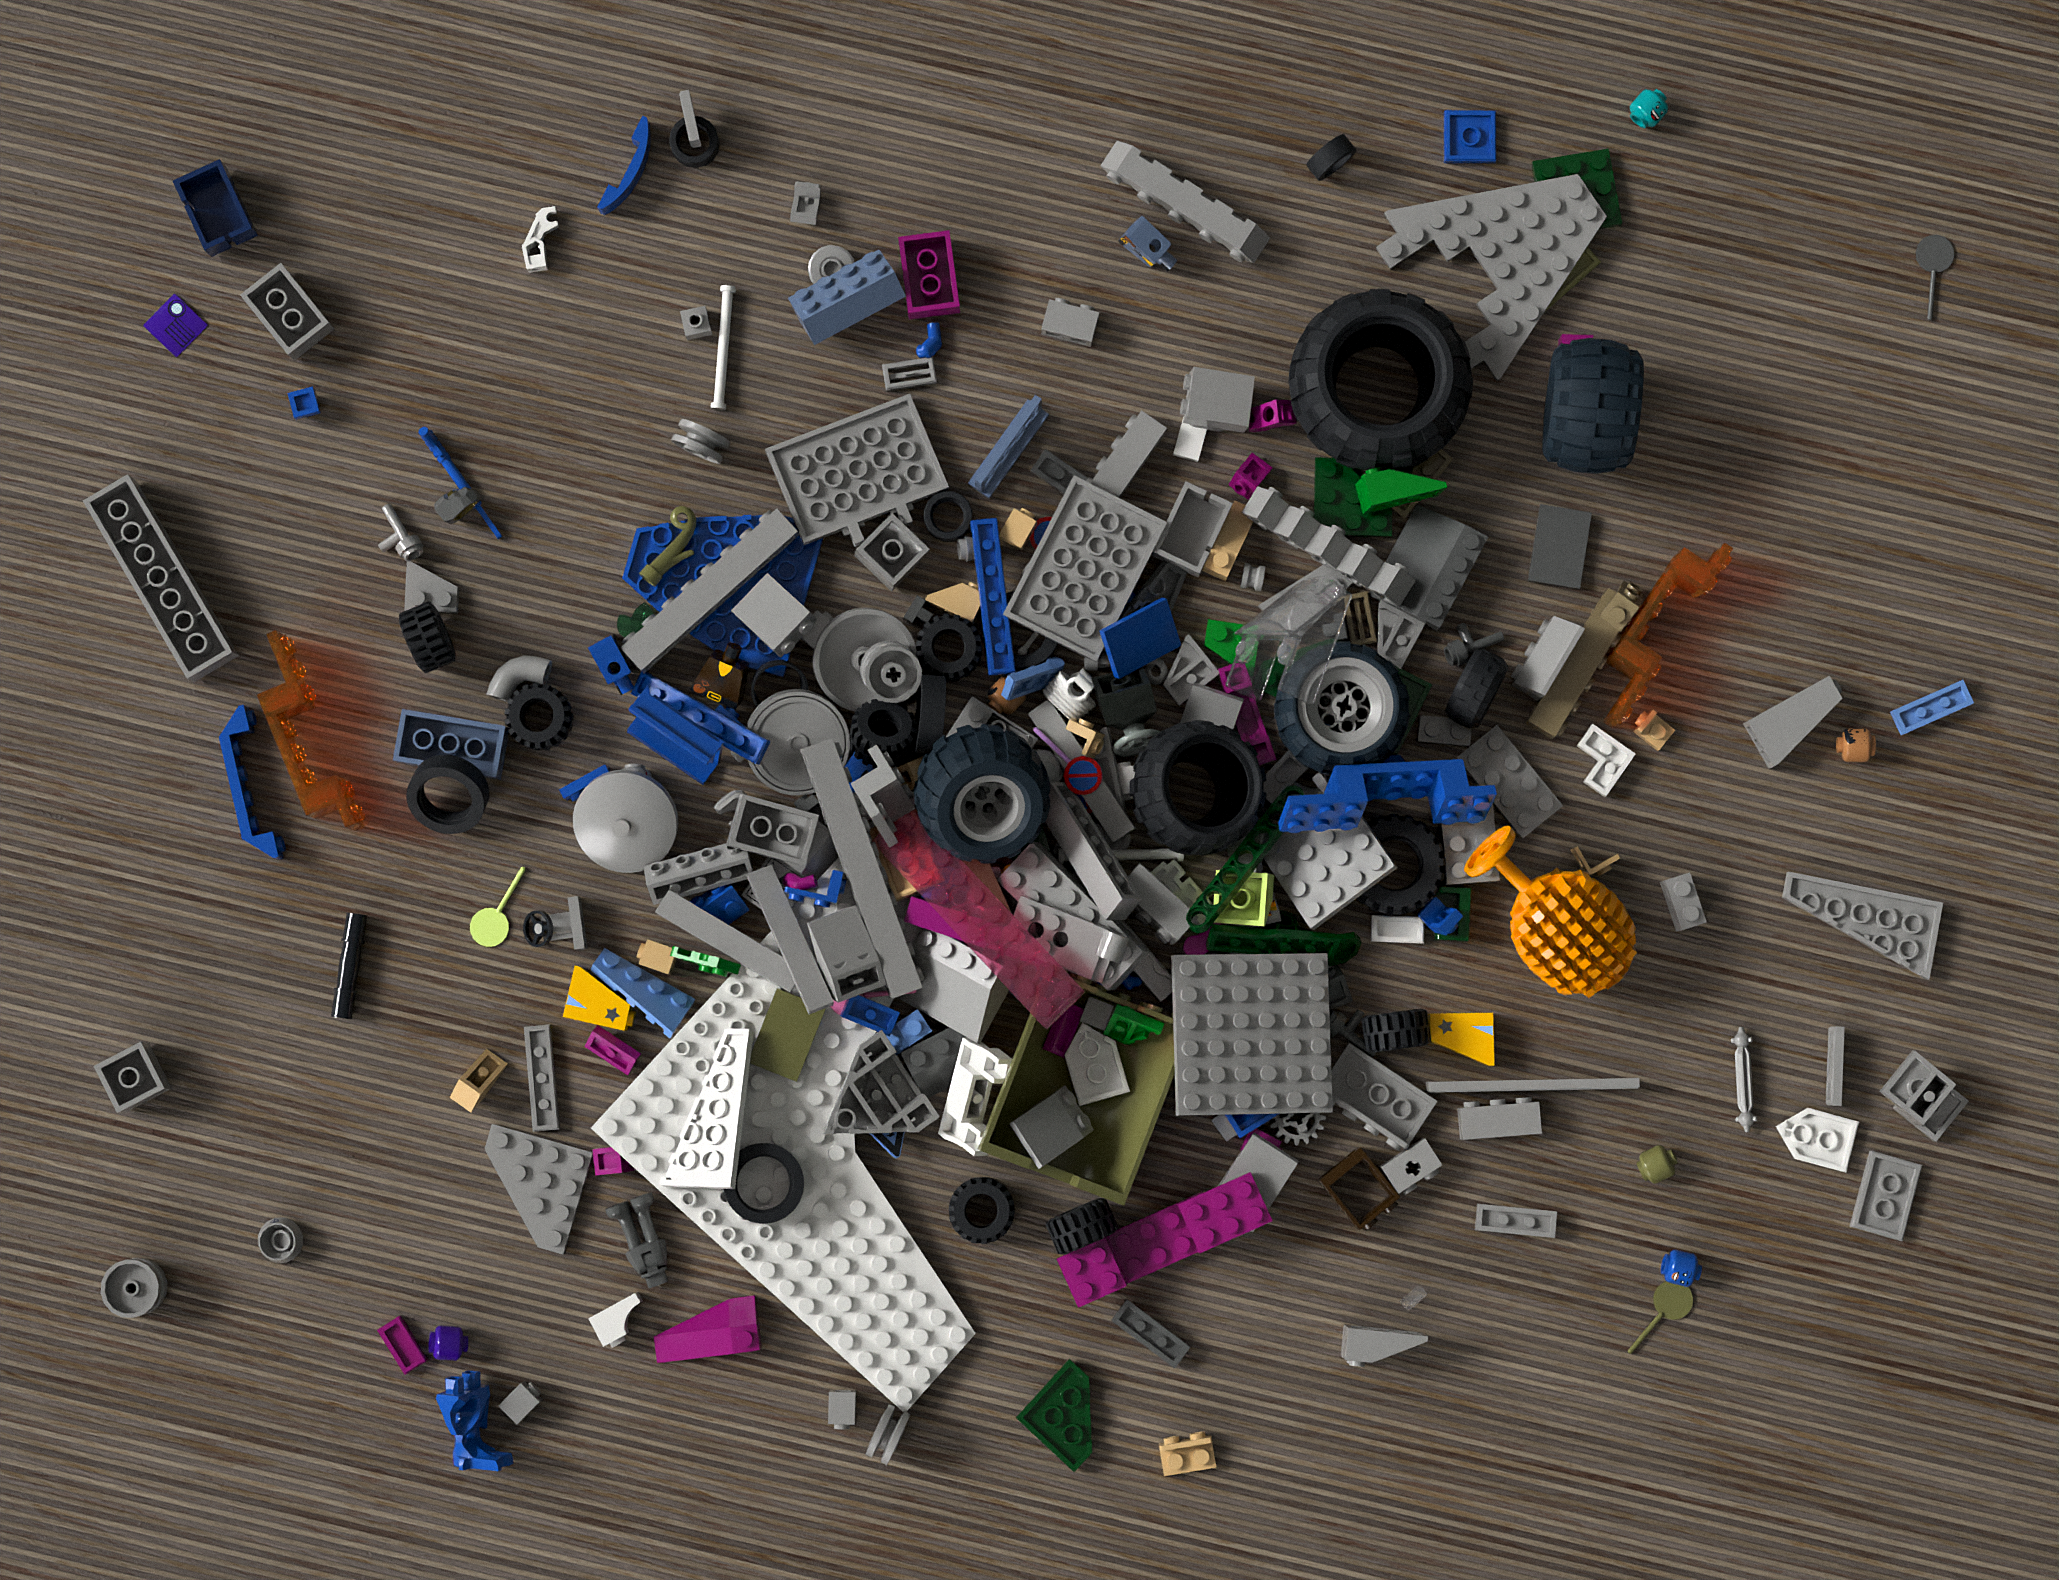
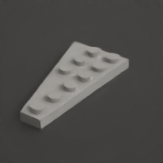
M1794 872L1786 873L1783 899L1926 980L1930 979L1943 908L1942 902Z

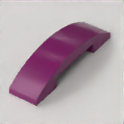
M1243 661L1219 668L1218 672L1224 692L1243 698L1235 722L1240 739L1244 742H1250L1258 753L1256 758L1259 765L1276 760Z

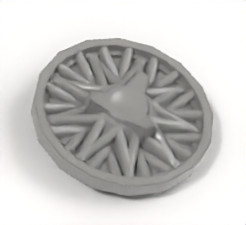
M828 245L821 247L813 253L809 260L808 273L811 282L815 284L822 277L830 276L838 272L843 266L853 264L855 262L854 258L847 250L840 246Z

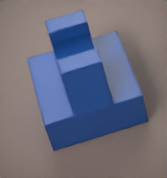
M313 386L287 393L293 416L296 420L321 413Z

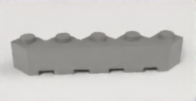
M1116 141L1101 164V167L1108 173L1106 177L1110 181L1118 185L1120 182L1131 185L1138 192L1137 197L1147 204L1154 202L1162 205L1169 212V218L1177 223L1183 221L1192 224L1200 231L1198 235L1203 240L1209 243L1216 241L1224 244L1231 251L1229 255L1236 261L1242 263L1245 260L1255 263L1270 240V237L1256 223L1248 218L1244 221L1234 213V209L1220 200H1212L1203 193L1201 188L1186 179L1182 181L1172 174V170L1156 160L1152 162L1141 155L1142 151L1133 145Z
M1259 486L1256 488L1241 512L1262 529H1269L1280 537L1279 539L1292 547L1300 548L1311 555L1312 559L1327 568L1332 567L1340 572L1342 577L1357 586H1363L1374 592V596L1382 601L1400 607L1415 583V580L1408 575L1409 570L1399 563L1391 565L1384 562L1376 555L1377 550L1368 544L1360 546L1352 543L1344 536L1346 532L1336 525L1328 527L1320 524L1313 518L1314 513L1304 506L1296 508L1287 504L1281 499L1283 495L1278 490L1269 487L1268 490Z

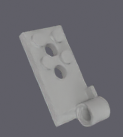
M1020 896L1003 946L1090 980L1103 983L1110 961L1122 962L1130 938L1049 905ZM1035 922L1042 924L1044 928L1043 935L1039 938L1034 937L1030 931L1032 924ZM1058 932H1064L1068 936V943L1064 947H1059L1055 943V936Z

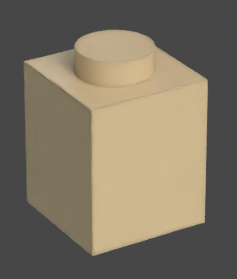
M1021 508L1020 511L1013 509L999 534V538L1023 551L1037 526V521L1033 519L1035 515L1024 508Z
M648 939L646 944L641 943L637 953L640 965L671 975L677 959L670 956L671 947Z

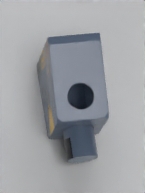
M1143 216L1134 221L1118 240L1121 245L1148 267L1153 266L1157 262L1168 272L1177 262V259L1167 251L1172 245L1171 242ZM1149 244L1154 246L1155 252L1150 250Z

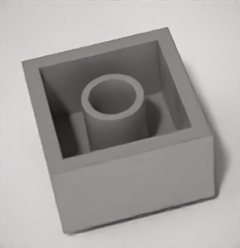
M139 1042L94 1066L117 1113H126L172 1089L149 1042Z

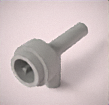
M384 505L382 510L395 533L379 543V548L385 553L396 545L395 549L399 556L406 561L418 558L423 553V544L418 535L409 536L392 505Z

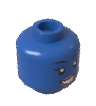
M1674 1249L1669 1254L1664 1255L1661 1264V1274L1664 1275L1667 1282L1689 1287L1694 1280H1699L1702 1265L1698 1264L1695 1254Z

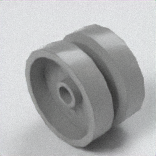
M885 640L874 644L865 652L860 666L863 683L876 698L884 702L898 703L907 700L916 692L921 683L922 670L919 660L907 646L897 641ZM890 668H894V672L892 674H886V672H890Z
M147 1258L126 1259L115 1263L106 1271L101 1281V1296L104 1304L112 1313L120 1317L135 1318L153 1312L162 1304L167 1294L168 1282L164 1271L157 1263Z

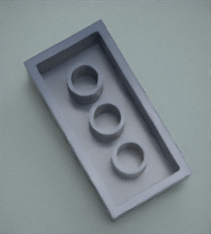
M877 250L866 254L862 259L853 264L843 266L838 272L830 276L822 277L817 283L806 289L798 290L788 299L801 325L813 344L816 345L906 297L894 270L881 251Z
M402 709L393 761L400 764L419 766L424 760L433 756L453 755L474 764L483 773L485 778L501 780L509 729L503 725Z

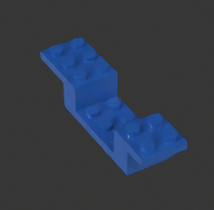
M1463 759L1336 765L1333 768L1324 794L1288 796L1278 825L1280 832L1290 833L1308 830L1323 832L1328 829L1351 830L1358 827L1368 801L1373 799L1396 800L1406 797L1420 799L1428 796L1434 824L1443 823L1451 825L1456 822L1474 824L1485 820L1497 792L1495 785L1469 786Z

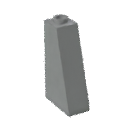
M1828 676L1743 723L1768 769L1778 765L1842 699L1840 695L1842 689L1835 679L1832 680Z

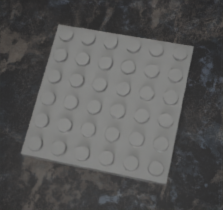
M1327 953L1171 956L1176 1116L1333 1112Z

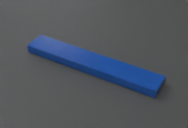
M997 518L971 520L988 675L1011 674L1016 671L1010 621L1008 617L1003 616L1008 604Z
M641 671L631 692L632 695L639 697L648 685L651 696L655 694L717 737L718 742L723 740L724 747L754 764L760 765L771 742L770 740L649 672L643 673Z

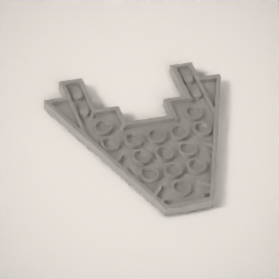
M1575 174L1387 210L1384 212V215L1396 234L1378 245L1376 250L1390 270L1431 242L1435 243L1447 262L1468 248L1471 250L1497 290L1476 304L1490 325L1465 341L1471 358V370L1484 362L1495 380L1498 381L1607 216L1580 176Z

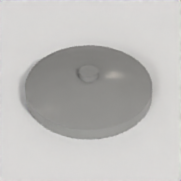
M855 608L839 614L823 628L817 638L813 651V669L821 689L833 702L845 709L856 711L858 707H862L863 703L868 702L870 704L872 699L882 701L870 692L863 683L860 674L861 660L865 652L874 644L885 640L897 641L907 646L918 659L913 637L896 617L875 608ZM890 668V672H886V674H892L894 672V668Z
M615 770L596 777L582 791L574 807L573 828L580 847L595 863L615 872L634 873L643 871V866L660 862L667 855L677 836L678 814L672 797L658 781L641 772Z

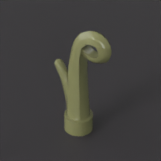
M686 506L676 507L670 515L672 524L681 529V533L649 565L646 564L639 573L644 580L654 587L670 568L694 555L693 550L682 552L696 528L695 514ZM678 515H686L688 518L687 523L679 522L677 519Z

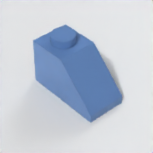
M917 1009L896 1023L890 1037L887 1035L886 1037L896 1050L895 1054L897 1056L933 1031Z

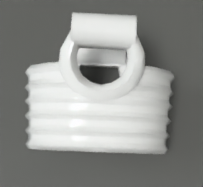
M1083 668L1071 676L1063 671H1059L1052 678V681L1049 682V685L1043 689V694L1070 720L1078 722L1093 707H1096L1095 702L1090 697V693L1094 688L1093 677ZM1075 682L1084 692L1075 691L1072 684Z

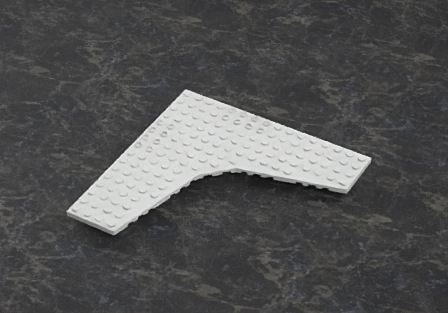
M873 821L869 823L870 828L876 826ZM867 832L868 838H869L870 843H871V842H873V841H872V838H871V836H870V833ZM839 857L817 880L818 887L809 889V892L827 895L832 870L843 872L842 878L846 879ZM876 857L879 867H882L879 857ZM846 881L844 894H838L837 903L830 904V908L814 905L815 900L805 898L804 902L798 901L792 908L816 963L818 962L807 923L851 906H856L848 881ZM887 881L885 882V885L887 887L888 892H890L891 888ZM920 892L917 893V894H915V895H913V896L920 898V897H919ZM911 896L897 902V906L894 907L897 917L901 916L903 921ZM904 922L906 931L903 932L906 942L910 941L913 945L922 927ZM770 932L760 944L782 956L772 932ZM741 964L739 974L732 973L597 1120L591 1129L901 1411L907 1412L976 1333L856 1154L854 1134H823L857 1049L861 1043L876 1033L875 1030L845 1019L835 1013L831 1007H828L824 1012L797 1082L750 1064L740 1150L757 1143H770L786 1149L796 1158L803 1172L804 1190L799 1204L787 1217L768 1224L754 1223L742 1218L731 1208L725 1197L724 1189L664 1187L659 1185L662 1176H666L671 1163H669L672 1153L675 1154L681 1141L680 1134L696 1098L699 1099L704 1087L702 1082L705 1075L708 1076L714 1063V1054L725 1029H750L754 1031L753 1049L776 989L787 992ZM884 985L868 992L887 991ZM795 986L790 994H793L801 998L797 990V987ZM880 996L868 999L890 1007L894 998ZM757 1157L747 1162L741 1169L737 1180V1188L742 1200L750 1207L760 1210L771 1209L779 1205L787 1196L790 1187L789 1174L786 1168L778 1160L771 1157Z

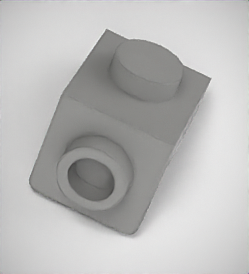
M795 182L790 222L816 225L821 201V185L810 182Z

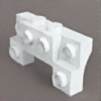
M968 1037L962 1038L938 1132L940 1136L963 1147L973 1156L988 1155L978 1150L986 1125L982 1122L992 1084H1003L1012 1058L999 1048H989L982 1042L978 1044Z

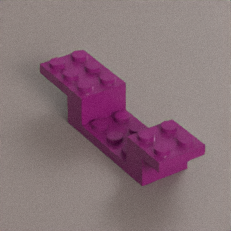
M1250 1171L1204 1193L1203 1191L1121 1227L1108 1237L1058 1257L1057 1262L1079 1308L1126 1287L1128 1283L1197 1252L1207 1251L1273 1220Z

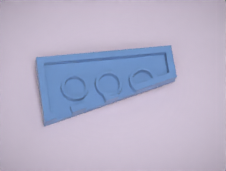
M606 948L603 949L590 970L613 991H620L626 996V1002L633 1008L637 1006L647 1014L645 1018L653 1025L657 1023L664 1029L663 1033L668 1038L672 1037L695 1001L691 996Z

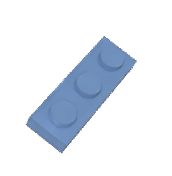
M1961 680L1891 711L1890 714L1900 735H1903L1974 704L1964 680Z

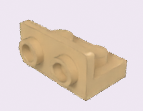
M1205 1431L1189 1434L1190 1438L1180 1440L1179 1436L1163 1438L1164 1443H1159L1164 1476L1216 1468L1211 1435H1206Z

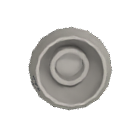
M285 1217L273 1218L261 1227L258 1234V1246L261 1253L268 1260L275 1263H286L293 1260L300 1253L303 1246V1235L300 1227L294 1221Z

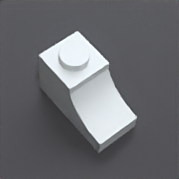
M639 1292L588 1318L603 1347L610 1344L613 1348L626 1341L624 1335L629 1333L627 1328L629 1315L634 1307L643 1301Z

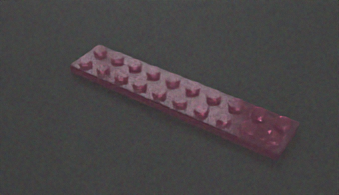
M915 810L894 821L893 824L897 831L893 834L898 841L897 844L889 848L881 833L871 842H875L882 854L1039 1023L1048 1029L1085 991L961 859L951 855V850L947 851L945 848H940L928 836Z

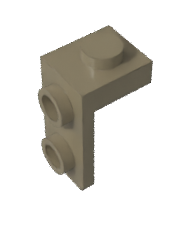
M1623 581L1615 596L1600 614V617L1621 632L1642 603L1644 595L1641 593V588L1632 582L1627 583Z

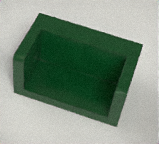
M1438 887L1440 889L1436 893V897L1446 907L1457 909L1463 917L1458 921L1459 926L1455 931L1447 935L1434 933V940L1469 941L1471 889Z

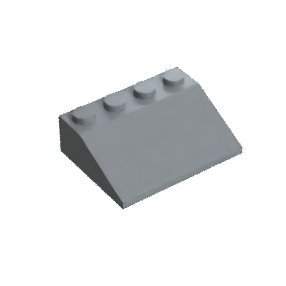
M922 928L912 945L915 952L912 960L915 967L919 966L922 971L924 981H921L923 988L917 989V992L913 994L901 995L899 999L980 1044L1018 974L949 936Z

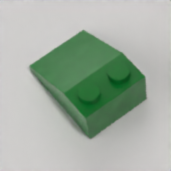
M1381 467L1365 471L1366 474L1362 475L1361 479L1355 484L1363 514L1437 497L1447 488L1446 482L1391 469L1381 471Z

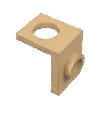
M1578 846L1571 849L1582 871L1588 872L1589 875L1595 872L1598 876L1612 869L1610 864L1620 859L1619 855L1616 854L1590 868Z

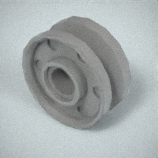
M681 419L678 426L687 434L686 436L673 434L671 441L693 455L712 463L721 464L723 457L714 449L715 447L728 449L730 441L700 424Z
M890 1404L882 1415L865 1454L872 1458L878 1448L883 1450L881 1463L885 1465L888 1464L893 1452H895L910 1417V1414L904 1411L898 1421L892 1419L895 1407Z

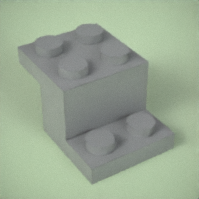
M875 745L868 749V752L876 763L877 768L852 782L851 785L890 848L898 843L893 834L897 831L893 822L915 809L910 800L914 795L906 783L901 786L905 780L896 766L891 769L895 764L888 752L886 751L882 754L878 746Z
M1915 1050L1911 1051L1880 1090L1884 1096L1895 1104L1893 1107L1895 1111L1933 1142L1940 1138L1969 1102L1953 1089L1956 1084Z

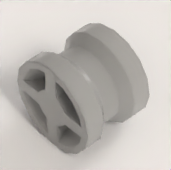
M1245 563L1240 588L1246 589L1251 587L1255 591L1261 592L1265 566L1252 567L1250 563Z

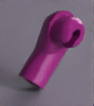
M788 873L782 880L784 887L804 891L818 887L814 874L802 878L795 873Z

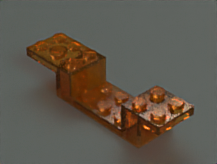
M1723 543L1714 550L1707 562L1685 547L1674 554L1625 629L1617 645L1608 656L1606 663L1629 677L1630 681L1603 720V723L1613 727L1626 722L1634 710L1630 706L1632 703L1640 700L1648 688L1645 686V683L1649 682L1651 678L1654 679L1662 667L1659 664L1662 656L1639 642V639L1641 640L1649 629V626L1646 625L1648 620L1651 621L1653 618H1656L1664 605L1660 603L1662 599L1665 600L1667 596H1670L1676 586L1695 599L1701 594L1706 595L1708 591L1710 592L1718 581V578L1715 577L1716 574L1725 570L1733 558L1729 555L1733 550L1731 546Z
M277 630L267 633V638L286 682L257 694V697L306 816L318 819L338 810L346 828L354 831L364 828L363 820L366 817L361 806H357L354 802L353 796L356 793L352 783L337 775L317 782L311 769L308 770L304 763L307 760L306 753L301 745H297L294 738L297 736V731L293 723L287 720L316 708L313 701L317 698L311 685L307 686L303 678L307 674L302 662H297L294 656L297 649L292 638H288L286 634L283 635Z

